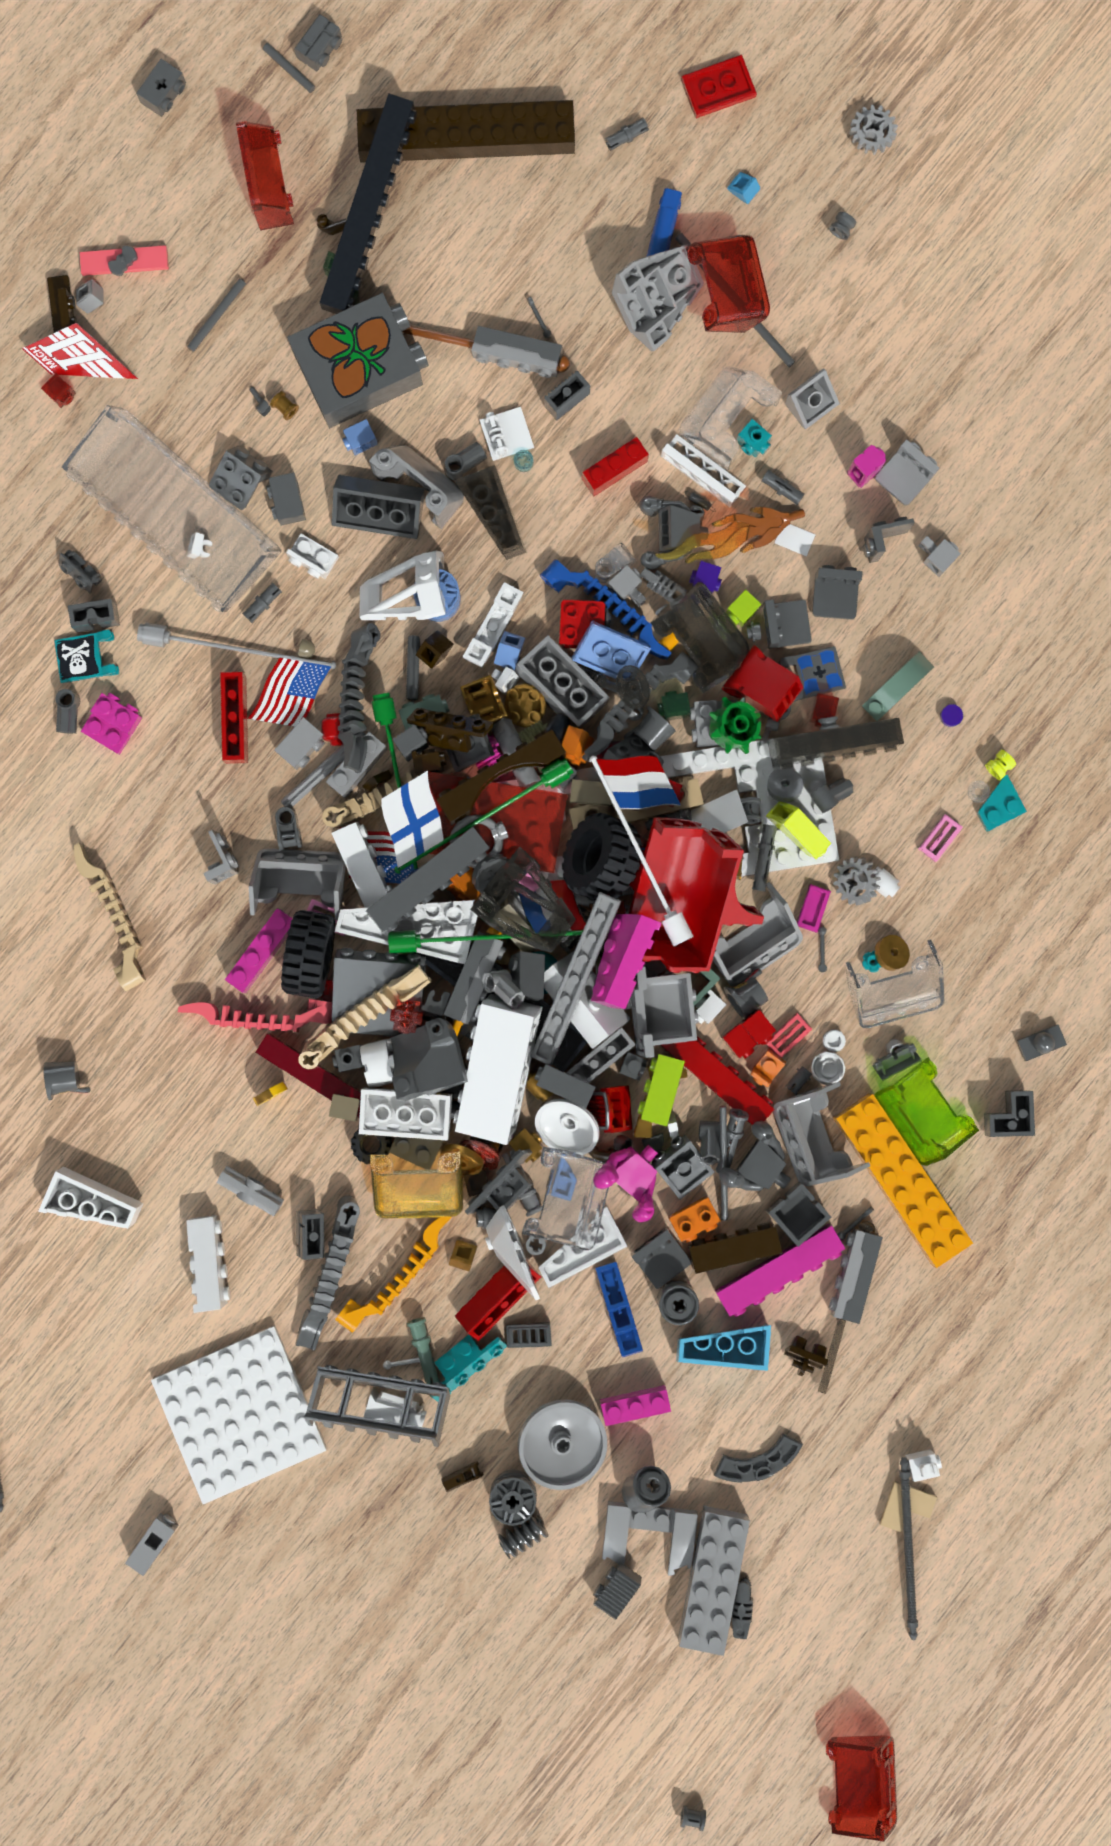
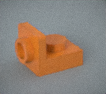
M768 1049L752 1068L750 1074L757 1084L769 1087L775 1076L785 1066L786 1061Z

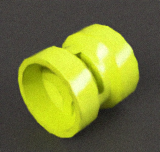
M1001 749L996 754V758L986 763L985 767L993 777L1001 780L1006 775V771L1012 770L1017 764L1009 753Z

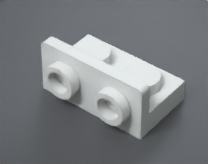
M302 533L291 550L288 549L286 551L290 563L299 568L301 565L308 569L307 572L317 579L319 577L326 579L339 558L337 554Z

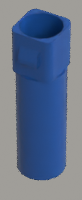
M664 188L663 195L659 201L660 208L657 211L646 257L670 249L678 217L677 212L681 207L682 192Z

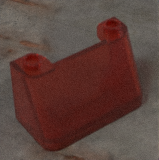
M741 234L699 241L686 247L689 262L692 265L702 264L711 299V304L705 308L702 314L705 332L745 333L768 317L770 303L756 244L751 235Z
M886 1735L832 1737L826 1744V1755L829 1756L831 1761H835L837 1804L833 1810H830L828 1816L832 1834L885 1842L895 1829L897 1823L895 1747L893 1737Z

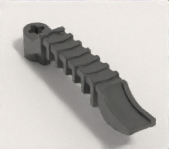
M373 623L362 626L351 633V648L345 659L342 660L344 670L341 672L343 681L341 682L342 692L340 693L342 700L341 704H339L341 714L339 715L340 726H338V730L340 732L338 738L343 742L345 748L343 767L354 770L355 773L362 772L367 754L366 739L356 737V734L367 730L366 725L361 722L364 720V716L359 711L363 710L364 706L359 700L364 699V694L359 690L365 687V683L360 678L366 676V672L361 667L368 665L373 648L376 647L381 636L378 627Z
M683 651L670 665L658 666L655 664L651 672H647L642 681L639 680L634 689L631 688L625 697L623 696L609 713L605 714L597 727V740L584 751L585 754L581 758L587 761L591 756H597L606 750L613 740L614 731L619 734L623 730L624 725L622 723L628 719V714H631L635 709V705L638 706L642 702L643 697L647 698L651 691L659 686L660 682L664 683L667 680L676 678L685 684L700 665Z
M346 1195L338 1201L332 1229L333 1239L328 1243L329 1252L324 1255L326 1261L325 1264L321 1265V1276L317 1277L318 1286L313 1288L314 1297L309 1298L311 1308L306 1309L295 1343L296 1346L315 1350L322 1328L327 1322L332 1301L335 1299L334 1294L336 1289H338L339 1279L342 1277L343 1266L346 1265L345 1260L350 1252V1245L354 1240L355 1226L360 1214L358 1203L353 1196Z

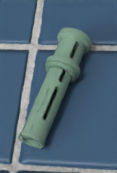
M421 1317L408 1321L406 1325L410 1327L413 1338L411 1343L417 1348L426 1384H432V1381L433 1383H440L429 1346L431 1336L426 1331V1318Z

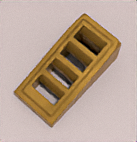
M639 1114L633 1137L651 1138L652 1122L640 1119L641 1114Z

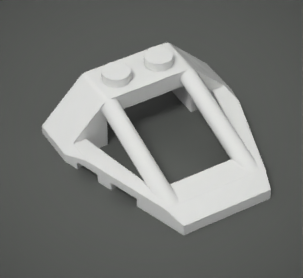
M436 550L416 555L360 586L359 615L361 620H386V617H397L398 620L416 617L417 620H425L445 615V598L439 585V569L444 570L443 552ZM415 567V584L382 601V584ZM418 594L420 606L390 608L411 595Z

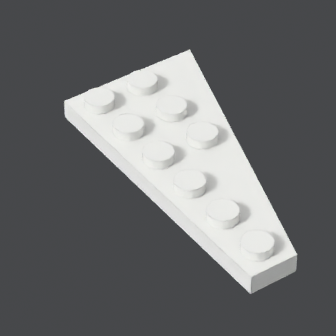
M482 899L426 903L425 905L418 904L415 906L417 911L407 919L405 916H402L397 920L399 925L392 931L416 930V934H421V938L473 936ZM368 908L340 910L335 932L389 945L388 931H380L365 912ZM472 940L421 943V947H417V953L465 964Z

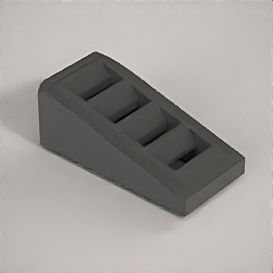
M550 1322L506 1325L507 1348L552 1346ZM530 1329H535L536 1341H531ZM539 1329H544V1340H540ZM513 1330H517L518 1342L513 1341ZM522 1330H526L527 1341L522 1342Z

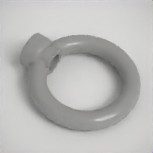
M469 815L455 824L450 835L483 815ZM488 817L479 823L487 826L494 837L493 849L487 856L500 854L503 840L508 838L503 822L496 823ZM457 836L456 838L452 839V840L450 841V844L453 843L456 839H458L459 836ZM474 860L468 866L475 868L478 863Z

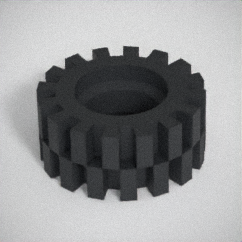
M359 1129L353 1134L351 1150H353V1155L360 1162L373 1165L380 1163L388 1156L392 1146L391 1136L373 1135L379 1139L380 1147L376 1152L370 1153L363 1147L364 1139L370 1135L359 1134Z

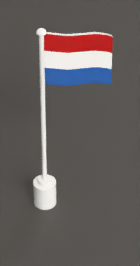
M591 756L589 762L593 763L667 912L664 915L665 920L661 923L672 945L676 946L694 937L682 912L678 914L676 910L671 912L621 809H644L660 805L681 806L658 758L653 756H637L619 760H605Z

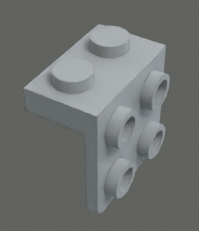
M906 439L897 453L876 475L875 480L899 502L907 506L935 476L939 467L932 457L925 456L921 452L920 447L916 443H910Z

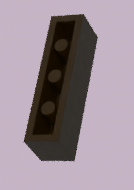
M770 1222L757 1225V1229L750 1231L748 1228H741L735 1230L736 1234L727 1236V1233H720L714 1235L712 1240L705 1241V1238L693 1240L692 1244L688 1245L695 1274L781 1254L782 1249L776 1226L770 1225Z

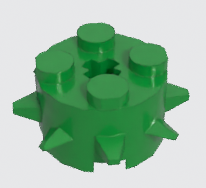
M723 697L722 707L715 712L709 713L711 716L710 738L722 748H725L726 754L735 748H739L742 752L748 754L749 743L756 739H761L759 734L761 721H758L761 715L754 712L756 711L755 708L746 703V698L744 697L736 703H732L727 697Z

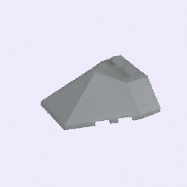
M682 245L630 262L616 274L612 295L629 331L650 351H655L669 339L672 334V328L676 322H680L683 317L681 314L687 305H691L704 282L688 245Z

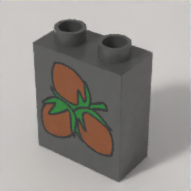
M383 293L287 337L292 352L329 429L423 385L420 370L429 366L423 349L418 341L411 345L407 344L401 332L410 328L407 316L400 303L389 307Z

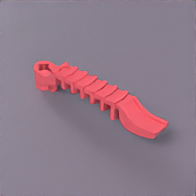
M309 999L306 1013L301 1015L295 1014L294 1020L290 1019V1015L283 1014L281 1024H277L278 1015L275 1014L270 1015L269 1023H264L265 1014H258L257 1022H252L253 1013H246L245 1022H241L242 1011L234 1010L233 1021H228L230 1010L228 1005H223L221 1020H218V1008L212 1003L199 1002L178 1007L179 1013H196L206 1018L210 1025H220V1027L226 1028L227 1026H232V1028L244 1027L245 1029L253 1027L259 1030L268 1028V1030L272 1031L281 1029L280 1031L293 1030V1032H299L300 1028L309 1022L332 1023V1002Z

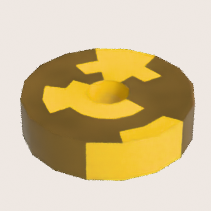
M283 1081L255 1096L253 1100L256 1106H259L288 1090V1087Z

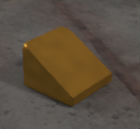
M456 1240L449 1265L470 1271L478 1246Z

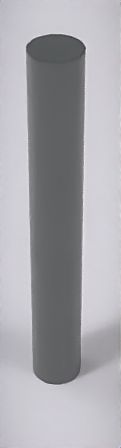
M269 43L264 45L263 50L309 93L315 90V85Z

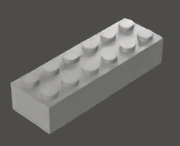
M703 1506L678 1635L679 1647L724 1656L750 1523L747 1514Z

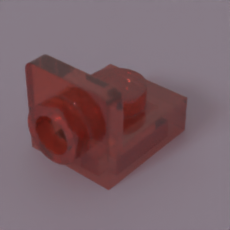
M57 373L41 387L60 408L64 405H69L76 394L73 388Z

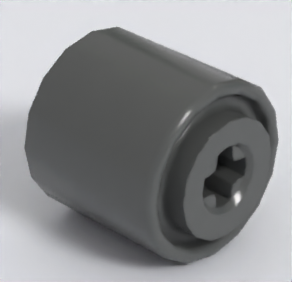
M671 1281L660 1289L657 1296V1305L662 1317L667 1322L674 1325H685L696 1317L699 1310V1300L694 1289L688 1283ZM680 1299L684 1300V1309L679 1308L675 1310L673 1302L675 1300L679 1302Z
M646 1466L626 1478L622 1487L624 1502L631 1510L638 1513L650 1512L667 1501L671 1493L669 1477L662 1469L655 1466ZM649 1483H650L651 1487L653 1488V1491H652V1492H651V1489H650V1488H647V1484H649Z

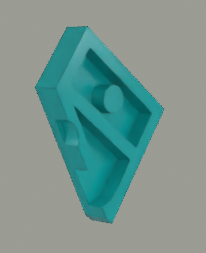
M1008 774L1001 779L988 796V799L977 811V815L986 832L1027 812Z

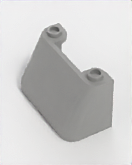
M406 445L380 449L369 460L373 475L378 480L383 482L386 478L390 477L398 481L405 473L429 492L426 496V506L434 514L432 523L440 529L444 527L463 503L464 495L461 488Z

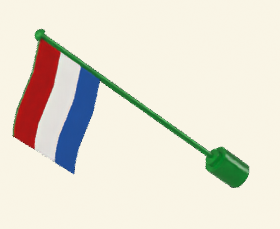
M565 880L540 881L539 888L530 893L521 891L518 882H512L511 885L520 897L525 917L534 933L421 938V934H416V930H396L388 933L389 953L417 952V947H421V943L582 935L586 923L579 913L573 892L568 888Z

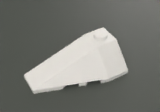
M505 1205L497 1210L486 1226L488 1237L485 1238L489 1250L494 1249L498 1259L531 1296L538 1300L540 1297L517 1231Z

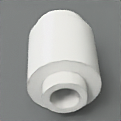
M877 866L878 872L875 873V876L881 877V880L876 881V884L880 886V889L876 891L885 898L888 895L893 897L900 889V886L897 885L900 881L884 868L881 869Z

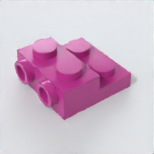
M101 693L90 712L92 714L81 732L120 755L142 720V717L137 714L139 710L130 704H127L126 707L119 704L120 699L115 695L108 693L106 696Z

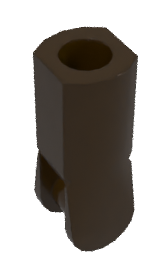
M478 1461L441 1478L446 1492L448 1493L482 1477L484 1474L478 1468ZM470 1470L472 1476L466 1478L464 1472Z

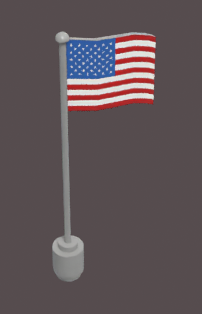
M146 622L139 625L137 640L151 646L164 648L166 644L170 643V640L279 658L266 680L258 704L247 718L251 720L295 727L303 717L307 718L320 685L330 669L336 668L335 661L330 663L171 636V631H168V627L165 625Z

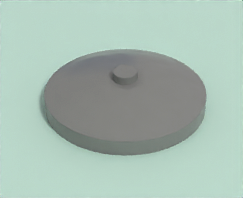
M555 1400L540 1406L526 1419L518 1437V1454L524 1470L532 1480L549 1489L566 1490L584 1484L600 1469L607 1452V1435L601 1420L588 1406L574 1400Z

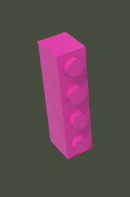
M277 908L225 978V981L242 993H247L287 939L293 918Z

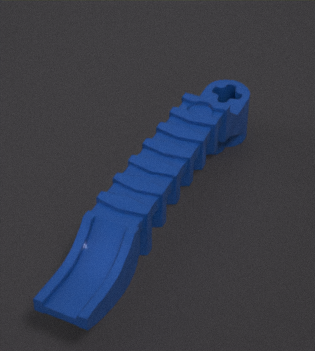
M554 559L540 574L542 580L557 593L566 585L574 586L576 589L583 585L585 587L583 592L587 595L595 590L597 592L593 596L595 601H600L604 597L607 599L604 602L606 608H609L612 604L616 606L612 611L615 617L621 612L626 614L620 620L623 626L631 619L635 621L626 631L630 636L640 627L643 628L640 632L639 641L650 645L649 653L664 660H668L671 657V652L654 638L652 624L643 615H639L634 608H630L626 601L620 600L616 593H611L606 585L602 586L597 578H592L587 570L584 573L570 572L558 560Z

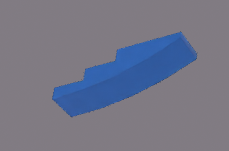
M617 1262L595 1268L622 1358L643 1352Z

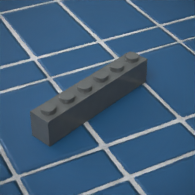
M474 827L470 828L365 912L381 932L385 930L388 933L399 925L397 920L402 916H405L407 919L417 911L416 905L420 902L425 905L435 897L433 895L434 891L438 888L443 891L453 883L450 880L453 876L458 874L461 877L470 870L468 865L475 860L478 863L488 855L485 851L489 849V846Z

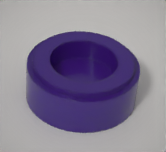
M954 704L947 705L940 713V720L947 727H955L963 719L962 709Z

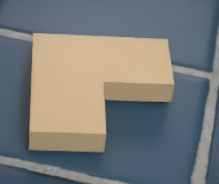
M893 1481L879 1524L902 1533L904 1525L901 1483ZM909 1487L911 1512L930 1519L937 1496Z

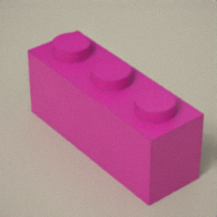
M665 1385L600 1399L605 1426L671 1412Z

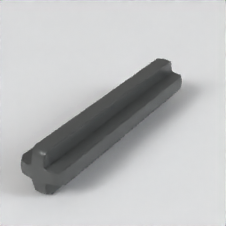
M415 635L408 636L407 700H418L419 658L416 656V653L420 648V638Z

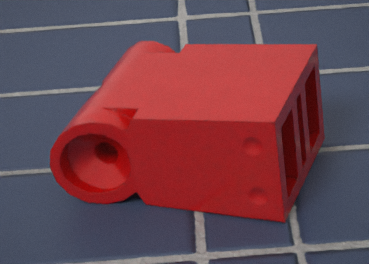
M756 645L752 646L743 658L741 666L730 675L721 687L730 696L739 699L746 698L747 703L776 722L780 720L804 688L798 675L766 657Z

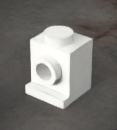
M711 990L706 993L708 995L707 999L703 997L695 1005L700 1024L703 1022L709 1024L726 1006Z

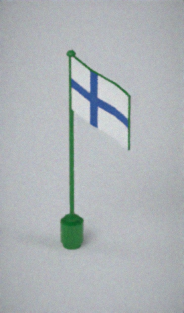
M563 758L541 769L542 774L539 776L541 779L539 782L445 839L443 838L440 815L430 791L428 771L382 798V810L394 844L397 866L394 868L395 873L401 874L400 871L542 784L545 787L550 785L553 789L568 780L570 775L574 773L569 763Z

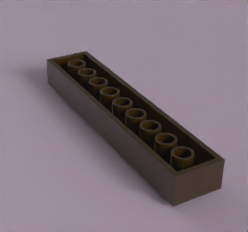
M573 100L416 106V120L414 124H410L408 130L410 138L408 144L403 145L401 151L403 153L402 161L575 154ZM383 108L356 109L360 163H365Z

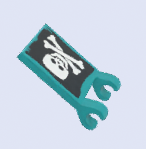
M103 630L97 633L54 640L60 683L118 675L119 667L115 664L102 666L99 642L113 641L114 633L110 630Z

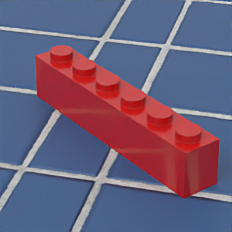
M698 1036L696 1041L660 1045L675 1059L685 1061L684 1067L732 1109H741L749 1114L747 1122L751 1125L757 1121L765 1122L775 1110L771 1106L773 1102L763 1094L760 1097L755 1092L756 1087L747 1079L743 1082L737 1077L740 1073L731 1065L726 1067L722 1064L723 1058L714 1050L711 1053L704 1048L706 1043Z

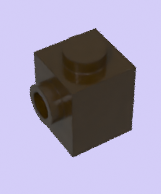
M437 630L424 640L416 656L433 669L446 658L454 643Z

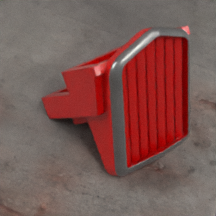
M629 1085L600 1088V1091L593 1092L586 1109L597 1121L599 1130H604V1133H617L633 1129Z

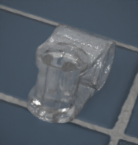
M620 543L598 560L595 566V577L601 583H608L627 565L631 567L636 559L625 545ZM601 568H603L604 570L608 568V573L605 571L601 573Z

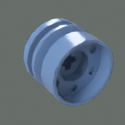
M439 569V585L445 598V615L429 618L428 620L442 622L449 620L460 607L461 596L458 583L452 574L443 569ZM415 593L413 595L416 605L420 606L418 594Z

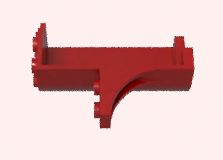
M654 818L643 856L671 912L676 910L677 914L682 912L694 937L673 946L661 923L659 931L655 929L651 938L654 941L651 949L647 948L642 961L661 960L667 969L673 973H679L680 971H690L693 973L710 971L723 924L727 926H732L733 924L752 926L753 924L763 923L764 916L755 906L740 903L736 896V877L744 850L727 834L715 828L708 830L701 827L702 823L685 819ZM639 860V870L635 873L634 881H631L629 884L635 891L629 914L643 915L662 922L665 920L664 915L667 912L641 860Z

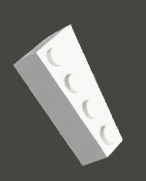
M62 1167L55 1171L38 1212H49L58 1216H70L79 1218V1220H91L101 1224L128 1229L136 1222L144 1203L66 1167Z
M217 1215L187 1220L189 1251L194 1253V1256L190 1257V1271L192 1274H195L193 1284H191L192 1294L195 1297L197 1296V1304L193 1305V1313L220 1310L228 1304L227 1300H230L229 1286L226 1287L225 1278L228 1276L227 1266L222 1261V1256L225 1255L224 1243L220 1242L219 1233H222L221 1220H217Z

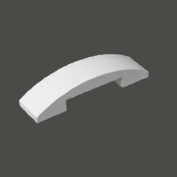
M505 582L503 583L484 622L465 651L464 659L481 668L484 666L505 631L524 592Z

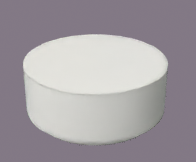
M838 1030L826 1032L822 1040L824 1047L831 1052L840 1051L846 1042L845 1036Z

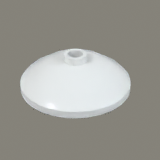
M554 1099L543 1104L536 1114L535 1127L539 1137L549 1148L560 1154L582 1156L592 1151L598 1142L599 1127L597 1121L585 1107L566 1099Z

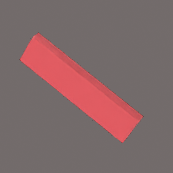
M166 245L134 248L138 259L124 273L168 270V250ZM122 249L80 252L82 276L112 274L108 268V262L116 260L117 255L122 254Z

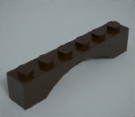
M544 730L534 737V741L529 744L527 742L520 744L511 755L506 753L496 760V764L491 767L486 765L477 771L478 774L471 779L468 776L459 781V786L452 790L448 788L442 791L437 799V804L450 825L452 826L469 816L481 792L499 776L520 768H544L557 759L565 758L566 751L553 730L549 732Z

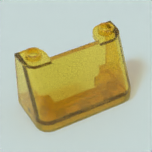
M461 1152L445 1153L438 1161V1169L393 1171V1163L390 1157L387 1155H370L373 1203L375 1213L380 1218L453 1217L462 1212L463 1168Z

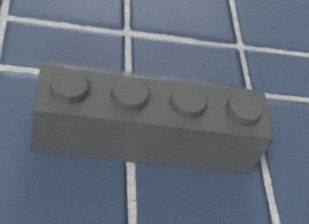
M338 475L333 487L332 526L418 539L425 488Z

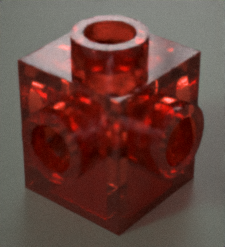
M398 999L396 1008L391 1009L390 1021L394 1022L393 1030L403 1034L416 1032L417 1025L422 1024L423 1012H419L420 1001L407 1000L401 1002Z

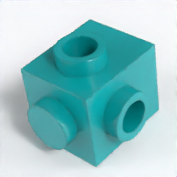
M751 419L738 434L736 442L741 445L744 453L749 456L753 455L756 458L760 453L762 455L765 454L770 448L771 444L769 442L772 435L755 420Z

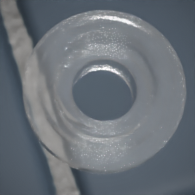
M975 781L968 787V796L973 802H984L990 795V788L983 781ZM976 788L981 789V796L975 794Z

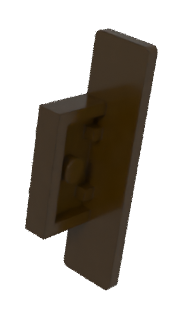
M69 276L48 277L47 283L53 333H56L75 323L78 324L73 310L76 308L74 296L71 294Z
M416 708L407 718L408 724L426 727L430 746L466 753L472 748L470 735L483 738L494 727L492 721L431 711L424 708Z

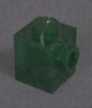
M677 691L664 693L665 696H661L660 703H657L658 714L663 716L666 721L687 718L691 715L687 692L679 694Z

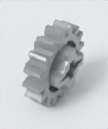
M871 105L870 110L863 107L861 113L857 112L855 114V119H852L850 125L852 128L849 133L854 135L852 143H859L857 146L858 150L864 147L865 154L872 150L873 155H876L877 149L883 153L886 146L891 147L892 140H895L897 135L895 132L898 125L893 124L896 119L895 116L889 117L890 110L884 113L882 111L883 106L881 105L878 110H875L874 105ZM864 122L862 130H860V124ZM887 129V136L884 138V132Z
M858 857L844 860L843 865L837 866L840 872L834 873L838 881L833 882V885H838L839 887L836 893L843 894L841 900L848 899V904L850 905L854 903L861 905L870 902L871 898L877 896L874 890L880 889L876 881L881 880V877L875 876L878 869L872 870V862L866 863V858L858 859Z

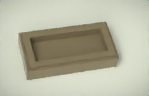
M572 779L571 803L614 806L602 782Z

